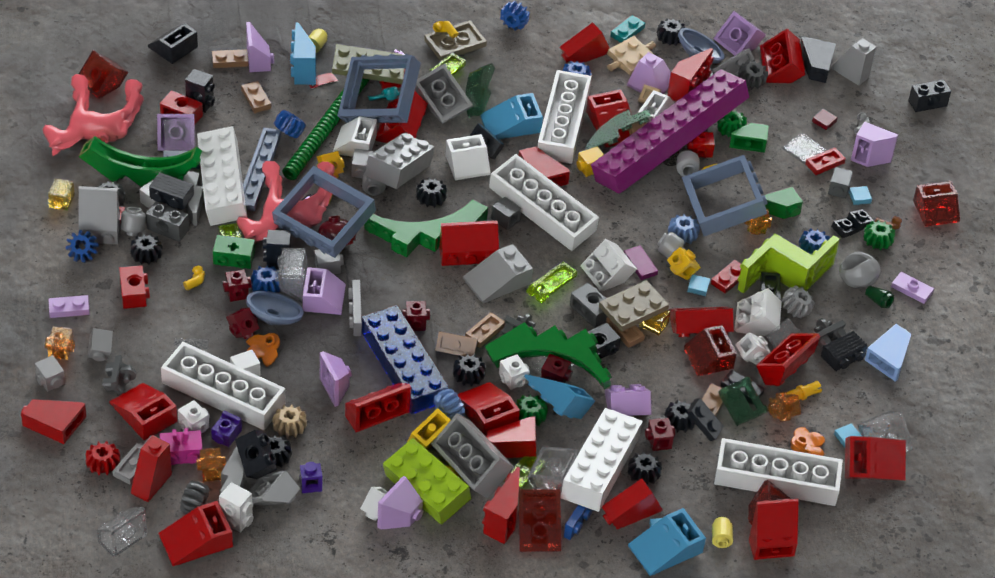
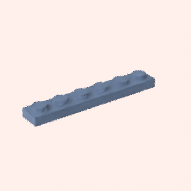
M263 128L243 183L246 210L255 211L266 177L262 172V165L265 161H273L282 135L279 129Z

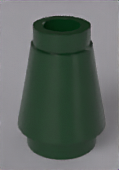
M871 285L865 291V295L881 308H889L894 302V295L891 291Z

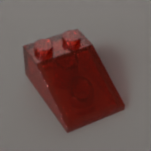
M519 489V551L561 552L560 489Z

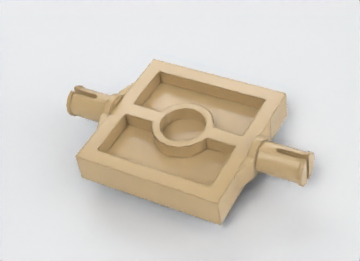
M632 36L608 49L607 55L614 61L607 65L608 70L613 71L616 68H620L629 75H632L639 60L648 52L652 53L651 49L656 48L655 42L651 41L644 45L635 36Z

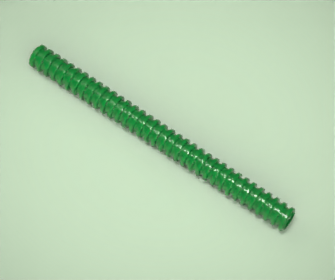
M362 78L358 95L370 79ZM344 89L283 168L282 173L287 179L295 180L299 176L300 172H302L339 122L338 112Z

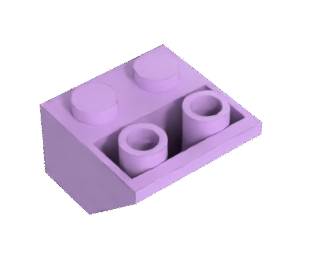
M864 122L856 135L851 161L866 167L891 163L898 134Z
M307 267L303 291V311L341 315L346 284L327 269Z
M631 384L629 385L630 388H625L622 385H611L610 389H605L607 409L627 416L651 415V391L646 389L645 386Z

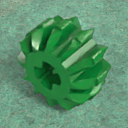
M737 110L731 111L717 121L718 131L721 132L722 136L727 135L729 138L733 131L747 125V117L743 116V113H737Z
M871 221L865 227L863 238L867 246H872L873 249L878 248L881 251L882 248L888 249L892 246L895 240V230L891 224L887 225L886 221Z
M531 394L528 397L522 395L520 399H517L515 404L520 409L519 420L535 416L537 426H540L541 422H545L548 407L543 399H539L538 395L532 397Z

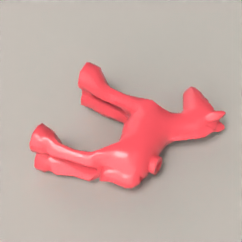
M80 74L72 76L71 85L75 89L73 91V100L77 103L70 116L68 128L60 130L52 125H45L43 128V133L50 144L49 147L52 148V156L58 154L61 150L72 147L80 140H90L94 136L105 143L115 142L118 139L124 138L144 100L140 94L143 87L142 83L134 79L127 80L125 83L127 103L123 109L110 114H101L95 111H88L90 97L88 90L89 80Z
M265 161L262 165V172L266 176L265 184L269 188V193L263 206L262 218L259 221H254L243 216L238 217L236 221L244 238L255 239V243L263 240V237H267L268 230L279 228L278 225L274 224L272 212L284 200L281 199L283 179L279 175L280 166L275 161ZM320 162L317 165V168L335 177L333 175L335 170L333 164ZM319 187L315 195L298 201L287 215L311 228L322 221L323 213L327 209L326 207L332 193Z

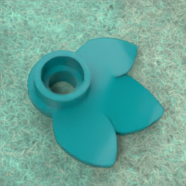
M397 87L385 88L380 95L368 96V99L370 101L381 98L394 100L400 95V91H398Z

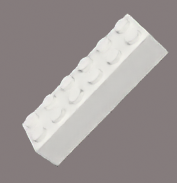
M560 70L556 71L537 148L558 162L569 164L573 162L590 93L592 76Z
M233 126L197 133L198 147L202 150L200 165L205 210L210 226L237 221L238 217H247L238 141Z
M517 154L491 173L490 189L502 198L506 197L521 208V213L569 250L573 251L596 232L599 220L596 214Z
M185 342L179 345L161 367L163 384L221 411L225 410L240 417L241 420L264 431L272 422L276 410L282 409L283 405L286 404L284 387Z
M605 408L563 481L560 498L599 512L639 440L643 421Z
M722 438L714 484L836 506L840 490L843 459Z

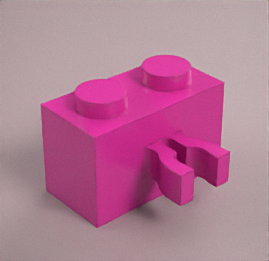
M185 428L183 432H176V429H172L170 433H160V439L170 443L171 465L203 462L201 430L188 431V428Z

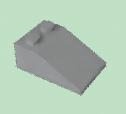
M445 64L417 79L415 91L428 103V109L442 124L473 107V104Z
M79 186V230H82L84 234L89 231L91 236L94 235L97 238L94 242L98 244L118 245L121 230L118 188Z
M514 244L496 250L464 275L463 280L481 303L484 304L532 283L533 268Z

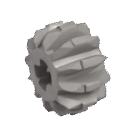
M796 285L787 289L781 300L784 304L782 308L787 309V313H791L793 318L797 316L800 319L811 313L815 302L812 300L813 296L808 294V291Z

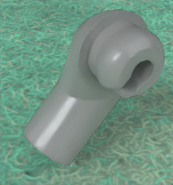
M864 112L857 115L859 126L854 129L856 135L864 122L870 124L869 118Z

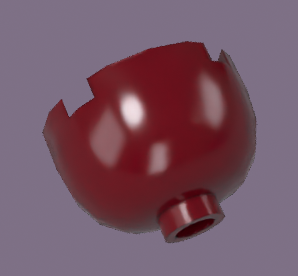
M330 216L328 221L321 224L318 233L332 241L349 221L340 219V216ZM356 234L347 245L353 244V241H356Z

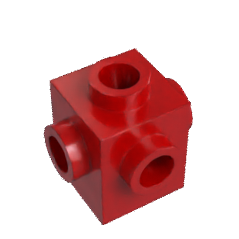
M702 132L687 144V150L695 152L698 157L713 158L715 146L713 132Z

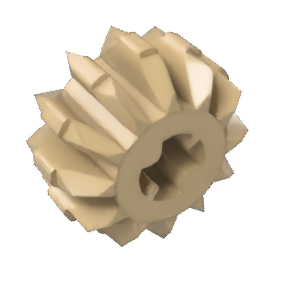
M292 404L290 407L283 405L282 409H277L272 418L274 430L278 432L279 436L286 435L287 439L291 435L296 438L298 434H303L307 426L305 411H301L300 406L294 408Z

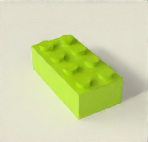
M414 438L409 440L383 463L385 475L393 483L396 484L403 476L409 480L423 500V509L441 525L471 500L469 486Z

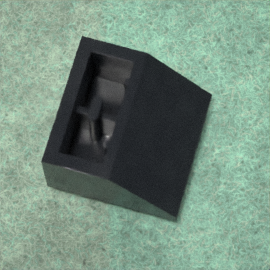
M184 23L148 44V48L173 64L198 48L197 31Z

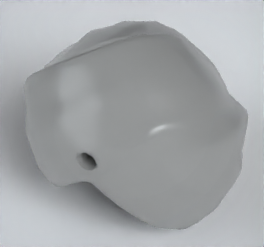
M854 252L848 255L840 264L839 271L841 278L847 286L862 288L873 285L878 280L881 269L877 260L871 255L863 252Z

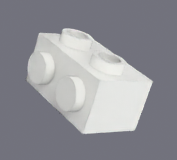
M231 482L219 495V505L230 528L241 533L245 527L251 525L254 518L252 493Z

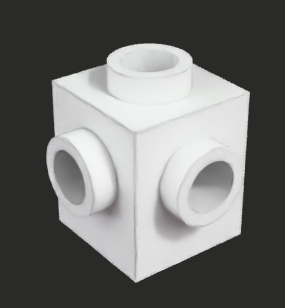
M750 332L735 344L740 351L741 357L746 362L750 361L756 365L770 353L766 346L768 344L762 336L758 337Z
M518 354L500 361L499 375L501 381L504 384L506 383L510 390L522 387L528 383L524 375L530 374L529 367L526 363L522 362Z
M195 400L178 409V423L183 431L185 428H188V431L201 430V433L209 428L210 415Z

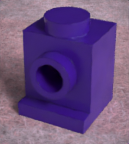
M224 410L220 419L211 429L212 440L218 444L230 447L242 431L241 418Z
M307 462L305 465H300L299 479L302 494L322 491L323 476L320 463ZM316 480L317 484L306 485V481Z

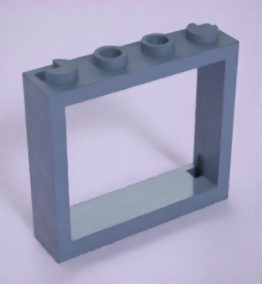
M390 54L389 56L374 55L368 57L362 55L361 57H351L338 117L346 123L359 116L377 119V123H407L421 62L415 56L408 54L399 56ZM406 68L397 108L355 109L364 69Z
M744 155L682 177L703 236L767 214L765 205L768 204L765 195L761 196L763 194L760 183L756 184L758 183L756 173H751L754 171L751 161H747ZM745 172L756 199L705 217L695 189Z
M313 166L276 207L272 215L274 224L278 225L280 229L291 231L292 236L299 237L309 246H315L320 249L323 254L327 253L336 258L374 214L376 207L374 199ZM313 184L318 185L359 209L332 241L287 215Z

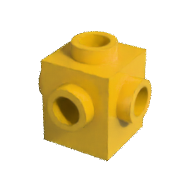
M339 151L316 156L318 164L320 162H329L334 165L333 175L336 178H339L340 173H344L343 168H345L343 159L340 158Z
M679 247L667 259L671 265L669 267L675 275L686 280L690 279L692 274L694 275L701 268L695 260V254L689 249L685 250Z

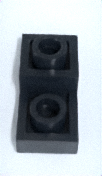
M861 209L849 212L847 218L833 221L831 227L841 238H845L862 231L866 225L874 220L867 212Z

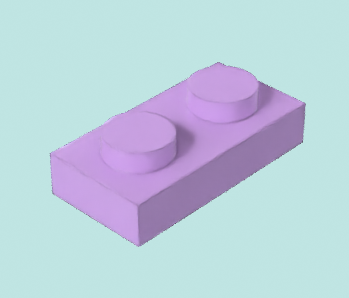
M88 295L49 298L50 318L89 315Z

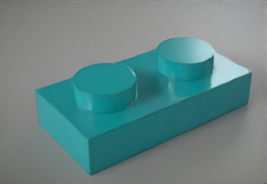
M631 15L611 31L610 37L621 43L645 28V22Z

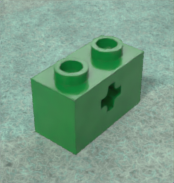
M217 235L213 248V264L251 269L255 255V239Z

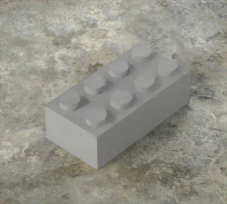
M402 133L368 156L364 175L397 189L430 166L435 146L430 145L425 140H418L411 134Z
M458 413L431 443L475 492L486 498L490 497L514 468L470 420Z

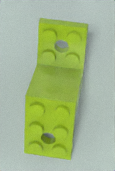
M774 234L767 238L759 249L756 248L752 255L741 263V274L738 277L739 284L737 290L745 293L760 278L761 272L780 273V282L789 288L796 285L799 288L803 287L807 291L834 265L840 239L833 235L829 240H825L818 251L815 250L812 254H809L781 236Z

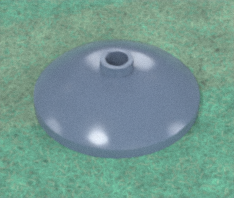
M682 28L679 31V41L684 50L689 54V57L712 48V56L714 57L712 64L722 62L724 53L710 38L690 28Z
M255 291L250 293L246 299V305L248 308L250 307L252 313L269 325L293 324L300 321L303 317V308L296 301L282 294L270 291Z

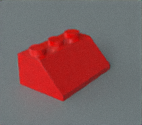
M788 28L760 45L762 66H766V71L768 72L766 83H793L805 75L800 39Z
M414 91L408 122L380 123L375 140L389 143L402 133L411 134L416 138L428 103ZM399 98L389 102L386 109L397 108Z
M498 221L441 223L439 251L442 266L480 264L496 250H499Z
M698 307L669 309L672 331L678 334V337H690V333H697L698 336L703 337L709 336V333L716 332L717 336H727L728 332H734L733 308Z
M791 333L762 359L756 367L764 384L780 386L785 382L786 378L797 371L796 369L806 363L808 358L815 352L820 339L819 333Z
M397 383L345 403V416L354 431L359 432L409 413L411 386L407 383Z

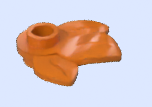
M257 334L247 339L246 343L250 346L247 351L253 350L258 359L262 358L266 367L270 366L278 357L277 349L280 346V338L277 334Z
M799 427L794 431V437L791 439V449L793 451L807 452L820 456L824 455V451L820 448L825 442L824 436L817 432L809 433L805 427Z

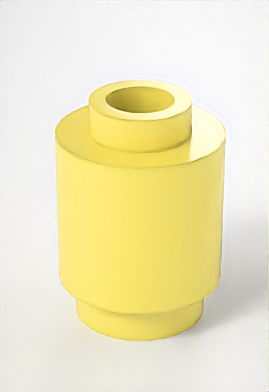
M323 29L313 30L309 35V38L316 46V53L327 42V33Z
M718 517L712 524V543L716 547L727 548L733 543V525L726 517Z

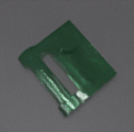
M750 376L718 391L736 426L753 420L769 411L767 406L763 405L751 384ZM745 387L757 410L753 411L741 388Z

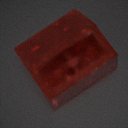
M952 181L917 185L913 202L925 226L960 222L958 194Z
M723 325L703 329L684 345V350L697 376L734 369L737 353Z

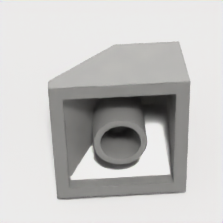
M284 470L259 478L250 488L249 492L252 493L253 505H279L291 503L296 498L295 495L300 490V487L288 472Z

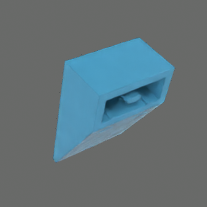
M296 22L295 30L292 29V40L295 41H291L292 53L290 54V64L294 65V67H291V77H294V84L314 85L316 84V46L301 25Z
M533 93L516 95L480 114L484 127L498 139L540 133L542 129L543 116Z
M527 374L524 375L529 381L528 385L535 391L538 390L541 393L540 397L545 402L551 403L554 406L553 410L560 416L566 415L571 419L573 417L582 419L595 402L583 388Z
M682 508L663 517L631 541L628 547L649 576H652L703 553L706 537L685 509Z

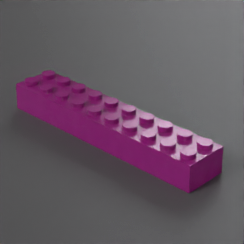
M722 69L717 71L710 78L703 81L695 89L691 90L593 162L591 167L595 181L618 194L622 193L747 100L749 93L746 80Z

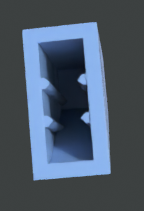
M895 324L868 347L865 361L893 381H897L911 333Z

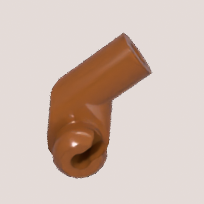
M894 216L892 221H886V224H891L892 228L896 230L901 227L902 219ZM876 218L875 222H877V220H879L880 222H885L884 220L879 218Z

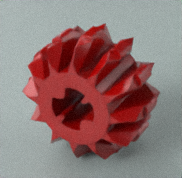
M98 441L96 446L90 445V450H86L85 461L91 473L97 472L99 476L102 473L108 475L109 471H113L120 463V451L116 449L115 444L109 445L107 441L101 444Z

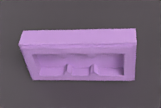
M903 272L899 273L891 285L892 288L925 304L934 291V288Z

